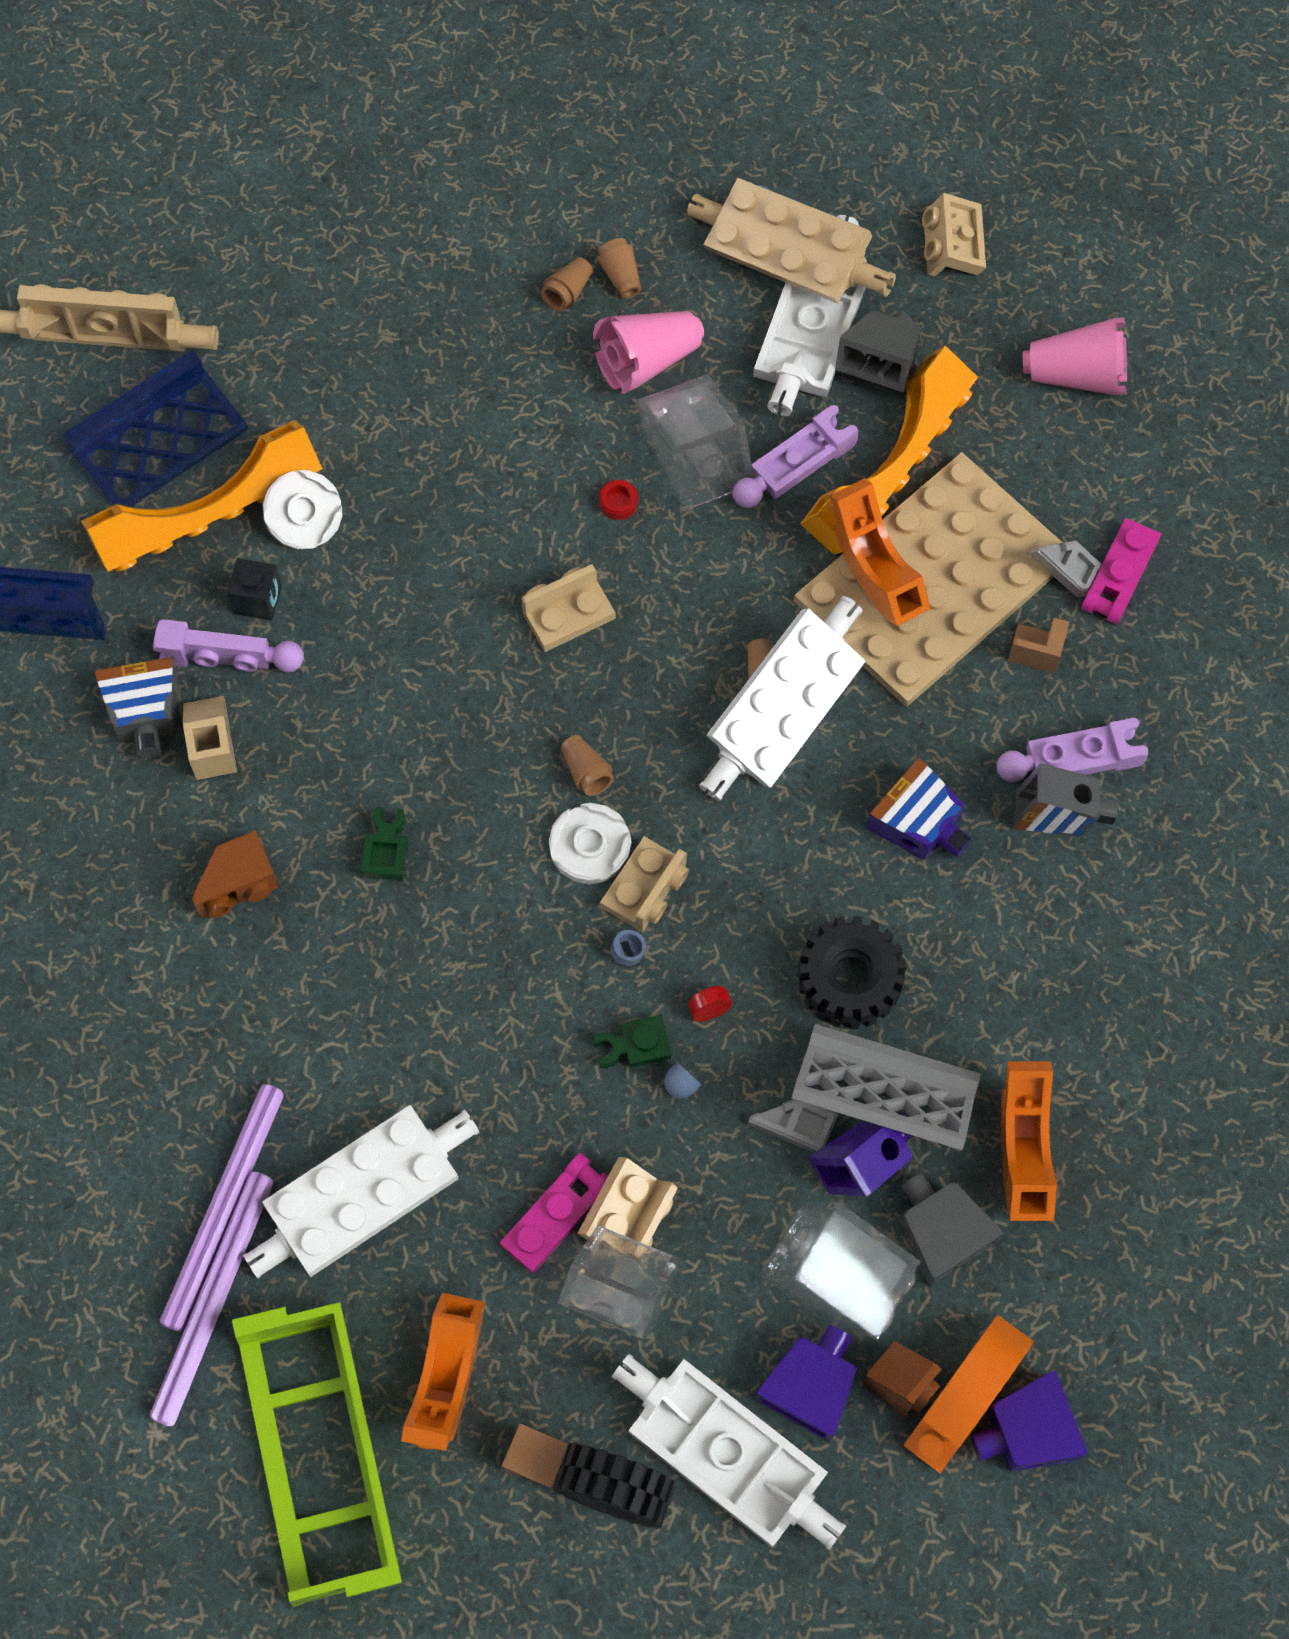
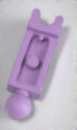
M836 405L828 407L815 416L812 423L751 464L750 473L755 479L745 477L738 480L734 485L732 494L736 504L742 508L755 507L762 500L763 491L765 490L774 499H777L833 458L837 459L852 449L858 440L857 427L850 425L842 430L835 429L837 425L836 415L839 408Z
M159 620L153 643V650L161 652L159 659L172 657L175 666L187 667L189 660H192L204 667L227 664L233 665L242 671L253 672L257 668L269 669L270 663H274L279 670L287 673L294 672L300 668L304 660L302 648L292 641H282L275 647H271L268 644L267 638L190 630L187 622Z
M1130 718L1110 722L1109 726L1028 741L1026 746L1028 755L1025 756L1018 751L1009 750L998 758L996 766L999 776L1003 780L1013 783L1022 780L1028 772L1034 771L1040 763L1087 775L1112 769L1118 771L1141 766L1147 759L1148 748L1144 745L1131 746L1126 743L1125 740H1130L1134 737L1135 729L1140 724L1138 719Z

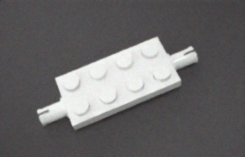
M838 215L837 217L845 220L846 215ZM849 217L848 222L859 226L856 219ZM785 283L753 373V377L776 383L771 400H769L767 405L772 413H778L782 402L781 416H789L792 413V407L798 390L827 398L836 373L835 367L840 337L852 327L866 289L865 287L860 285L856 287L851 286L844 291L837 304Z
M842 596L824 622L810 609H802L706 736L720 750L718 754L720 760L704 781L699 784V787L704 792L709 790L707 795L714 800L721 801L722 796L739 774L747 773L764 787L771 788L865 663V660L843 638L857 617L863 612L859 605L853 608L856 602L851 598Z
M409 1105L262 1201L278 1228L275 1229L276 1235L250 1252L243 1254L257 1279L290 1256L293 1259L297 1257L309 1276L312 1277L459 1179L458 1175L447 1160V1152L479 1133L473 1120L470 1121V1116L466 1110H462L460 1114L432 1131L430 1128L426 1129L412 1106Z
M630 1354L622 1361L624 1363L622 1366L625 1369L619 1365L612 1378L618 1380L644 1401L642 1403L644 1407L643 1412L628 1431L632 1437L771 1548L774 1547L790 1524L795 1526L796 1523L824 1544L828 1550L837 1540L834 1535L839 1537L846 1528V1525L839 1522L813 1501L815 1499L813 1493L828 1472L685 1359L667 1379L665 1377L661 1379L656 1377Z

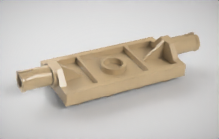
M737 178L723 205L704 198L699 194H695L691 199L697 205L691 203L688 205L687 215L689 217L713 225L703 244L708 251L838 304L844 291L851 286L856 287L860 285L884 297L888 296L891 292L890 289L886 288L887 285L894 286L895 273L870 265L865 259V251L872 238L870 230L740 178Z
M43 284L35 286L19 285L17 295L20 305L19 311L0 310V333L19 334L21 338L181 352L185 351V347L217 350L219 341L217 326L184 324V321L180 318L175 298L159 293L140 295L129 294L120 290L101 292L90 291L81 287L63 289L52 288Z

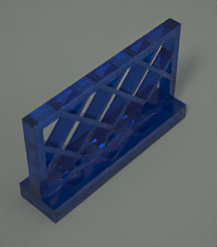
M191 350L63 433L68 451L76 460H79L112 505L119 504L133 507L249 430V428L204 370L202 361ZM200 382L210 392L208 404L186 401L188 390ZM181 395V399H180V400H176V399H175V398H177L178 396ZM214 399L218 402L220 406L213 405ZM163 406L179 408L176 426L154 422L156 411ZM184 409L206 413L203 430L181 426ZM212 414L228 416L235 424L234 427L225 433L209 431ZM149 416L148 421H143V419ZM131 427L147 429L144 447L123 444L124 432ZM152 430L174 433L171 451L149 448ZM180 435L202 438L200 449L193 454L177 452ZM117 437L116 442H110ZM207 439H212V440H213V441H211L210 443H208V444L206 445ZM99 448L114 450L111 468L94 466L87 456ZM120 451L142 455L139 472L117 469ZM154 456L170 459L168 470L160 476L146 474L147 457ZM175 460L181 461L175 465ZM102 475H107V476H109V482H108V483H107V481L104 479V477H103ZM115 477L137 480L135 492L121 501L113 490ZM143 481L149 482L148 484L142 487Z
M0 567V632L105 640L107 629L91 595L94 584L91 574Z

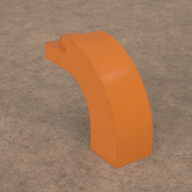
M864 478L830 495L837 521L832 523L841 550L856 580L878 611L892 624L898 626L931 609L922 575L903 560L888 536L873 484Z
M1007 1061L1005 1089H1002L1001 1150L1004 1192L1010 1221H1054L1057 1182L1052 1166L1049 1136L1053 1080L1051 1061Z
M447 1293L441 1294L432 1316L428 1348L419 1386L403 1425L402 1442L416 1444L423 1449L446 1451L449 1442L454 1440L476 1357L485 1308L484 1301Z
M997 1314L903 1446L938 1473H941L1001 1391L1034 1341Z

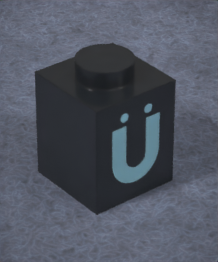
M241 558L236 559L227 591L233 614L273 620L282 588L275 564Z

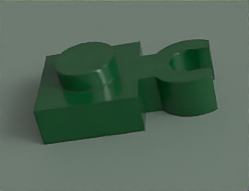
M376 807L373 813V820L378 834H365L361 876L362 878L403 881L408 839L407 836L397 835L403 831L406 825L404 810L398 808L396 820L392 823H385L382 821V807Z
M662 1014L620 1024L622 1036L615 1037L610 1033H600L593 1037L594 1047L608 1045L612 1048V1053L609 1056L598 1058L599 1068H610L623 1057L628 1058L630 1068L671 1059L672 1054Z

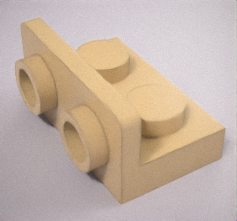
M943 193L932 205L926 208L922 217V226L925 233L924 257L927 264V274L935 277L945 267H950L978 276L986 269L982 205Z
M592 564L584 568H573L566 572L561 579L548 585H537L522 597L523 615L544 652L616 619L613 607L597 582V571Z
M644 836L601 900L600 908L641 932L644 931L649 922L656 924L667 907V902L664 901L671 888L677 891L689 873V869L686 868L687 853L679 849L674 854Z
M618 1157L577 1234L616 1260L638 1263L651 1248L652 1236L661 1219L671 1210L673 1205L672 1198L678 1187L670 1181L658 1180L628 1158Z

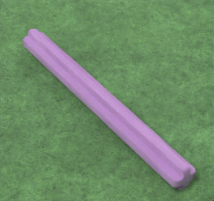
M263 1084L258 1091L160 1318V1323L168 1329L182 1332L187 1324L246 1180L252 1172L282 1102L283 1093L275 1086Z
M251 1172L246 1180L150 1412V1418L159 1424L173 1426L177 1420L243 1259V1254H245L264 1205L262 1201L268 1198L272 1188L273 1180L265 1174Z

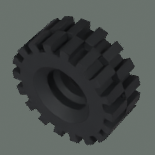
M843 916L835 918L833 926H829L828 922L820 925L818 933L814 934L812 932L808 937L806 947H803L799 961L798 988L800 994L804 993L805 1005L808 1009L814 1007L817 1010L816 1017L823 1021L825 1017L832 1019L831 1026L838 1028L841 1027L842 1022L849 1023V1029H859L860 1023L866 1022L868 1027L876 1024L879 1016H882L884 1019L890 1013L892 1006L896 1005L905 981L906 959H901L903 949L900 943L896 945L892 943L894 935L888 929L883 934L878 931L880 923L871 920L869 926L861 924L863 917L853 916L852 923H845V917ZM852 959L862 963L868 974L866 982L856 989H848L841 986L834 974L835 968L840 962Z
M568 1443L552 1489L570 1500L577 1501L576 1503L591 1507L612 1517L623 1519L636 1525L640 1524L644 1527L659 1529L662 1527L676 1482L653 1468H648L642 1463L626 1459L627 1457L615 1455L600 1448L595 1449L585 1444Z

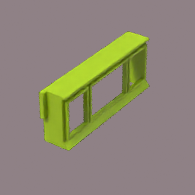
M341 1303L287 1315L286 1307L233 1319L235 1338L240 1347L289 1587V1592L287 1593L290 1604L296 1607L310 1601L346 1592L348 1598L401 1584V1574ZM330 1327L341 1377L270 1394L260 1344ZM344 1392L368 1502L296 1520L274 1409ZM371 1516L382 1568L310 1586L300 1535Z

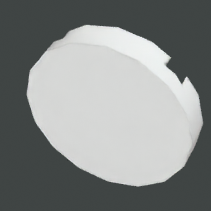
M310 470L291 471L277 478L267 490L262 504L263 519L270 534L281 544L294 549H313L327 542L338 530L343 515L341 500L335 486L323 475Z
M595 803L581 804L580 807L563 812L553 824L549 837L551 858L560 873L574 882L589 885L606 882L619 874L629 859L632 846L629 829L621 815L608 806Z

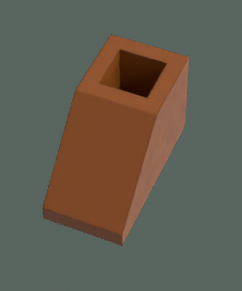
M256 830L216 846L192 897L201 919L207 916L210 918L224 916L232 910V906L247 900L249 902L261 901L267 898L272 893V890L279 888Z
M894 1341L866 1374L863 1383L904 1418L911 1409L919 1414L940 1387L935 1379L942 1369L934 1362Z

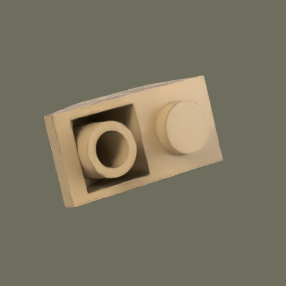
M224 696L183 703V728L188 759L196 779H205L237 772Z

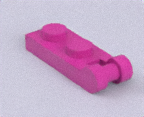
M1125 518L1087 593L1081 610L1090 614L1096 611L1107 616L1106 621L1118 625L1162 533ZM1104 592L1117 599L1115 602H1113L1102 597L1101 595Z
M579 1153L569 1163L560 1177L500 1242V1246L531 1274L538 1270L589 1213L608 1177L604 1172L601 1175L590 1166L591 1161L582 1153ZM578 1179L589 1188L582 1197L571 1189Z

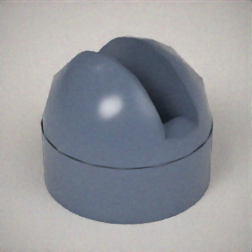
M633 930L619 932L611 944L612 958L623 967L639 963L646 952L645 939L641 934ZM620 943H625L629 957L625 956Z
M677 1061L667 1071L664 1079L667 1092L678 1099L690 1097L702 1085Z

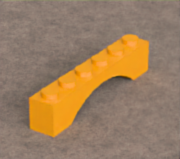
M946 346L927 355L908 380L906 385L907 404L905 417L898 441L887 460L874 474L867 478L873 484L881 516L889 507L886 501L890 495L899 492L909 481L910 476L907 473L913 464L915 466L918 465L931 451V448L928 446L934 437L940 436L952 422L949 416L954 409L961 408L972 395L969 389L978 376ZM850 485L838 487L821 495L800 523L834 555L841 553L842 550L832 523L837 521L830 495Z
M293 420L259 436L250 456L238 472L221 487L203 498L181 506L162 509H142L116 504L82 520L81 523L107 572L113 569L119 572L137 563L136 558L144 554L164 552L173 545L172 541L184 535L187 537L197 536L209 528V523L220 518L229 520L243 513V507L255 501L263 503L267 490L277 478L291 471L310 470L316 473L322 470V467L304 426Z

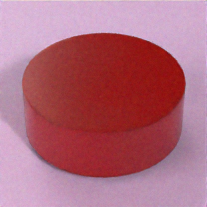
M612 480L606 483L599 493V506L602 513L613 520H624L631 517L638 507L636 488L625 480Z
M712 986L696 993L689 1000L688 1008L695 1021L705 1022L726 1013L731 1008L733 1002L725 987Z

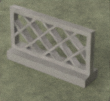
M815 1024L791 1099L963 1150L981 1073ZM844 1080L849 1086L841 1088L835 1081ZM820 1085L825 1091H820L814 1088H810L808 1086ZM886 1093L891 1099L883 1101L877 1094ZM861 1097L868 1104L856 1102L853 1099ZM927 1105L934 1112L925 1113L920 1107ZM904 1110L910 1117L899 1115L896 1111ZM946 1123L954 1131L939 1127L937 1124Z

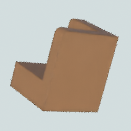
M1054 618L1049 632L1021 624L1018 625L1008 661L1055 673L1061 657L1069 622Z
M519 1424L501 1467L504 1473L518 1479L523 1476L543 1486L552 1488L568 1444L523 1424Z

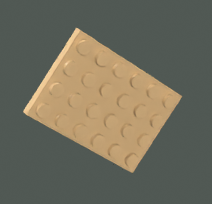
M963 452L883 519L888 536L899 555L910 567L922 575L931 609L895 626L878 611L867 597L851 571L844 554L839 556L794 595V602L801 609H810L823 622L842 596H847L856 602L853 608L857 605L862 608V614L857 617L843 636L844 641L865 660L862 666L905 707H908L1054 578L1029 554L1032 548L1063 543Z

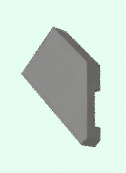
M1077 541L1032 548L1029 552L1039 564L1078 598L1087 595L1102 566Z
M793 1099L771 1110L751 1115L748 1125L815 1153L826 1146L838 1114L828 1109Z

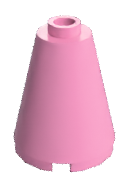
M689 311L607 316L601 318L595 324L593 331V341L600 339L601 351L596 352L595 355L601 372L608 384L614 390L622 388L621 393L623 394L635 390L699 348L704 337L702 322Z
M1125 318L1109 319L1031 342L1030 350L1023 351L1024 374H1031L1033 382L1125 396L1127 389L1125 386H1119V381L1127 382L1126 338H1124L1123 331H1118V328H1125Z

